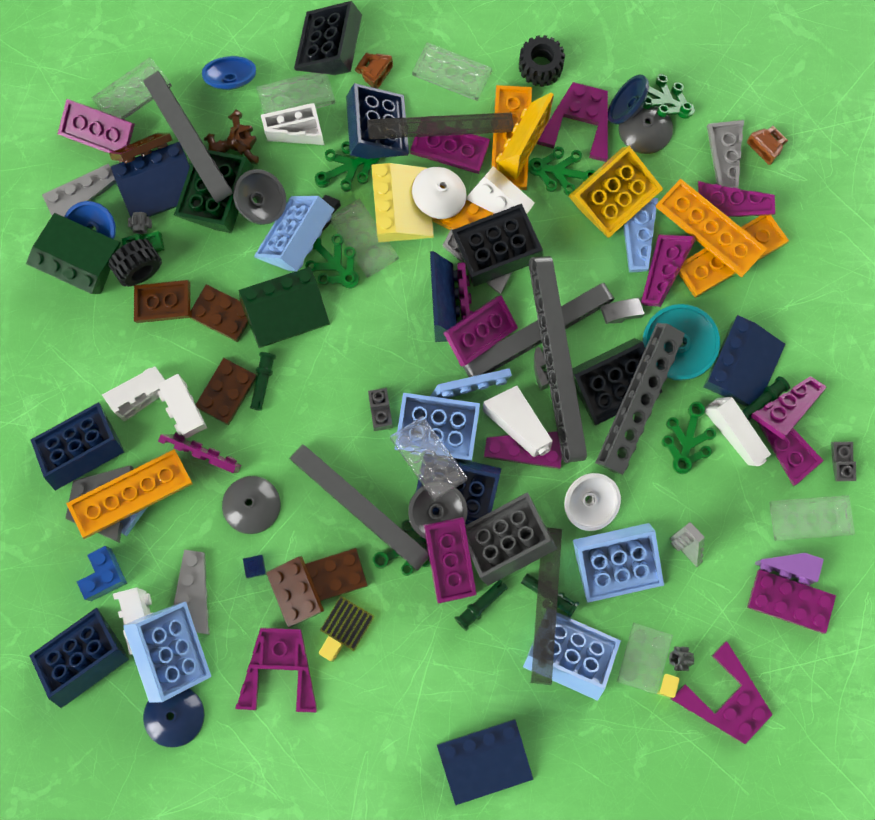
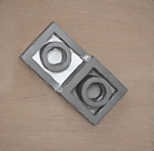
M639 298L613 302L600 308L606 324L622 323L625 319L642 318L645 315Z
M537 347L534 353V372L538 386L542 391L548 388L549 380L546 370L543 371V369H546L544 352L541 351L540 347Z
M387 388L368 391L374 431L393 428Z
M831 442L835 481H856L853 442Z

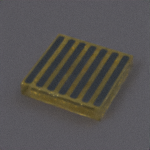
M340 596L320 631L355 651L375 616Z

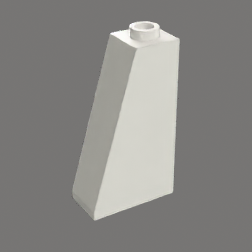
M518 386L484 401L483 412L533 457L543 456L550 451L553 441Z
M732 397L716 398L705 407L707 416L748 465L760 466L767 461L766 458L771 453Z

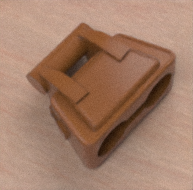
M365 53L356 66L355 71L361 74L363 79L372 88L378 89L393 67L392 56Z
M774 126L767 130L764 128L751 133L747 140V144L768 165L774 162L776 157L780 155L783 145L788 142Z

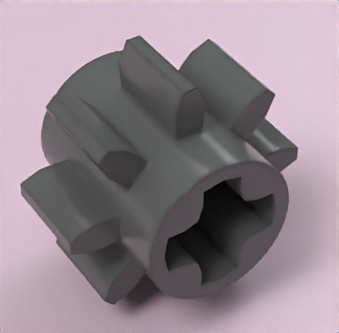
M135 212L132 218H128V227L133 229V233L145 234L148 228H152V219H149L144 212Z
M675 646L674 651L669 653V663L675 666V671H689V667L694 665V653L688 652L689 647Z

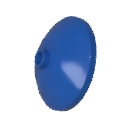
M237 56L215 59L207 63L202 69L203 80L208 85L223 90L243 87L250 83L256 75L255 64L249 59Z
M92 201L79 202L73 205L64 216L92 230L95 227L97 232L112 239L115 238L116 227L113 216L107 208L99 203Z

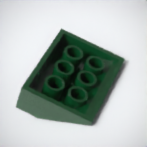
M208 150L232 191H234L238 178L245 172L253 170L254 166L247 157ZM191 162L174 215L213 230L232 233L239 213L233 194L217 203Z
M54 213L32 246L26 264L90 294H101L111 270L109 260L119 249L121 242Z
M311 267L239 290V300L258 348L330 325Z

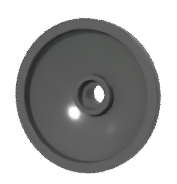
M659 106L649 109L642 108L633 118L619 124L621 140L626 146H630L633 151L651 154L662 150L669 143L673 134V123L669 115L660 117L657 114Z
M254 169L242 174L235 183L233 191L234 202L239 212L247 220L255 224L265 225L281 217L286 207V193L281 182L273 174L264 170Z
M247 476L236 480L226 490L222 501V511L227 523L235 530L245 534H257L267 530L276 521L281 507L280 497L276 488L266 479L257 476ZM247 500H252V505L246 506Z
M428 483L420 487L412 496L408 508L409 521L416 533L426 539L424 525L461 517L466 522V501L461 492L448 483ZM435 507L438 508V513L436 515L432 513V510Z

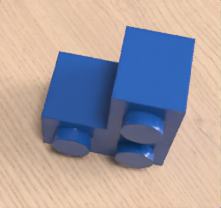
M107 546L87 555L95 573L77 581L83 598L87 601H93L127 584L113 550Z

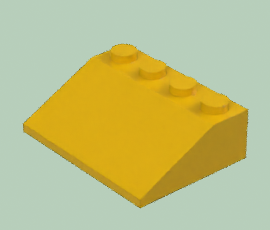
M549 93L531 102L528 109L524 108L520 117L522 120L520 123L515 124L512 138L507 139L504 145L506 149L503 153L500 152L496 159L499 172L517 180L549 122L554 97L553 93Z
M626 146L613 155L568 197L607 238H610L659 194L663 188L630 146Z

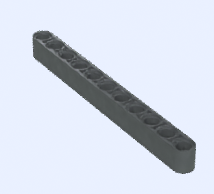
M550 256L532 257L529 260V271L562 459L565 463L584 461L587 457V450L553 259Z

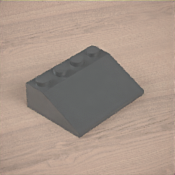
M528 492L465 526L470 556L480 579L487 586L557 550Z

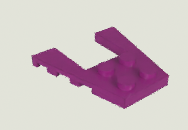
M573 82L547 123L537 144L554 149L563 117L593 124L598 127L589 158L607 162L608 91Z
M260 628L235 709L257 710L259 669L298 670L296 712L316 713L317 706L302 629Z
M725 641L711 656L740 686L714 713L686 684L676 692L674 698L670 699L741 743L746 744L773 714L732 648Z

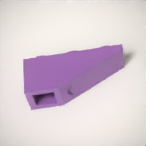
M807 553L761 559L756 561L755 565L760 566V569L770 573L775 571L780 573L779 576L791 579L793 577L799 579L798 582L801 584L811 585L818 582L824 559Z

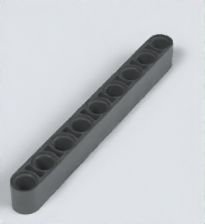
M156 71L143 80L145 86L213 199L219 203L233 194V191L160 72Z
M605 283L597 285L561 306L565 329L600 310L601 306L610 304L615 299ZM538 320L495 344L470 363L462 366L467 375L473 377L491 373L541 344Z
M302 444L289 458L417 571L429 559L428 552L305 445Z

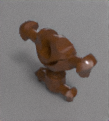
M235 110L228 116L233 122V127H230L231 130L227 140L215 142V134L210 133L204 137V141H207L209 144L208 150L227 153L231 149L241 155L244 154L251 164H258L259 157L253 155L250 151L257 140L256 136H251L253 128L251 125H240L239 119L242 118V113L239 110Z

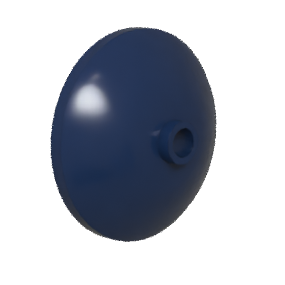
M641 74L630 78L618 90L608 109V120L611 123H624L642 110L649 91L647 77Z
M187 689L163 702L149 703L148 700L143 714L145 730L149 737L159 745L165 747L186 745L199 734L203 726L204 707L199 696L191 689ZM170 712L174 714V718L172 720L168 719V714Z

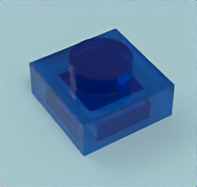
M263 555L243 559L247 579L267 575Z

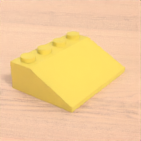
M394 163L371 165L378 242L434 238L432 217L426 215L417 207L412 196V185L415 178L421 171L427 168Z

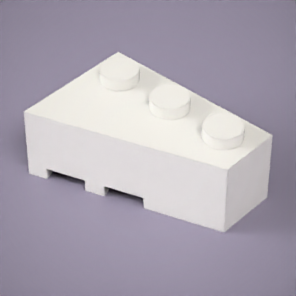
M314 103L261 115L267 141L324 145Z
M494 166L466 197V200L494 214L521 203L527 214L535 203Z
M154 366L102 394L113 412L125 422L159 398L157 391L160 389L157 384L165 381V379Z
M179 374L157 384L160 389L157 393L162 402L166 401L168 407L165 409L170 418L174 417L177 423L174 427L179 435L182 434L187 439L207 428L192 395H190L187 389L186 382Z
M136 587L113 593L114 600L119 599L121 611H118L119 618L123 617L124 625L152 614L149 606L152 604L151 596L145 590ZM123 630L129 654L133 655L125 630Z

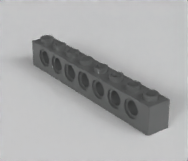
M656 324L595 462L596 464L614 473L624 474L628 468L632 453L636 450L639 437L644 432V426L652 413L654 403L660 395L661 387L667 379L668 371L675 361V355L682 345L685 333L669 324Z

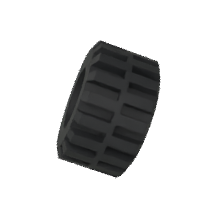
M538 35L535 39L530 38L529 42L523 44L520 50L519 72H521L522 78L526 77V82L529 83L531 81L534 86L540 84V87H544V84H547V86L551 85V81L555 83L557 78H560L563 71L565 53H563L564 49L563 46L560 47L559 41H554L555 38L551 37L549 39L546 35L543 37ZM537 57L547 58L550 61V63L547 65H539L535 63L533 59Z
M138 239L118 249L109 260V267L121 285L130 287L152 277L160 268L162 259L148 240Z

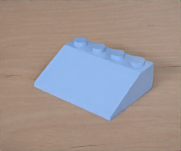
M291 196L286 203L283 214L275 221L254 257L288 271H298L303 266L307 254L312 251L314 242L321 236L325 224L330 221L334 208L319 196Z
M403 393L395 450L472 461L480 403Z
M649 523L573 540L575 556L587 603L664 586L656 532Z
M186 601L123 625L149 703L163 702L211 677Z
M547 608L523 668L598 701L605 690L621 640Z

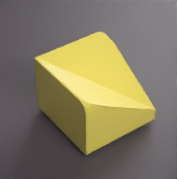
M328 636L319 651V655L334 662L343 644Z
M665 674L661 689L657 694L674 698L680 679Z

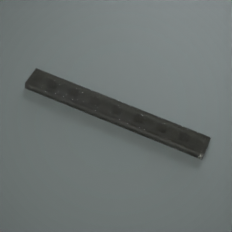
M511 112L367 119L369 139L512 132L514 128Z
M556 528L547 529L557 550L540 558L530 683L544 685L552 684L562 538V529Z

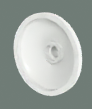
M443 167L427 168L417 175L412 185V196L415 204L423 213L437 219L451 218L457 215L465 205L467 197L465 185L460 177L449 169Z
M590 473L583 475L572 483L566 493L564 501L566 515L572 524L582 530L595 531L602 529L613 521L619 511L621 504L620 491L616 483L603 474ZM590 496L589 500L585 501L586 497Z

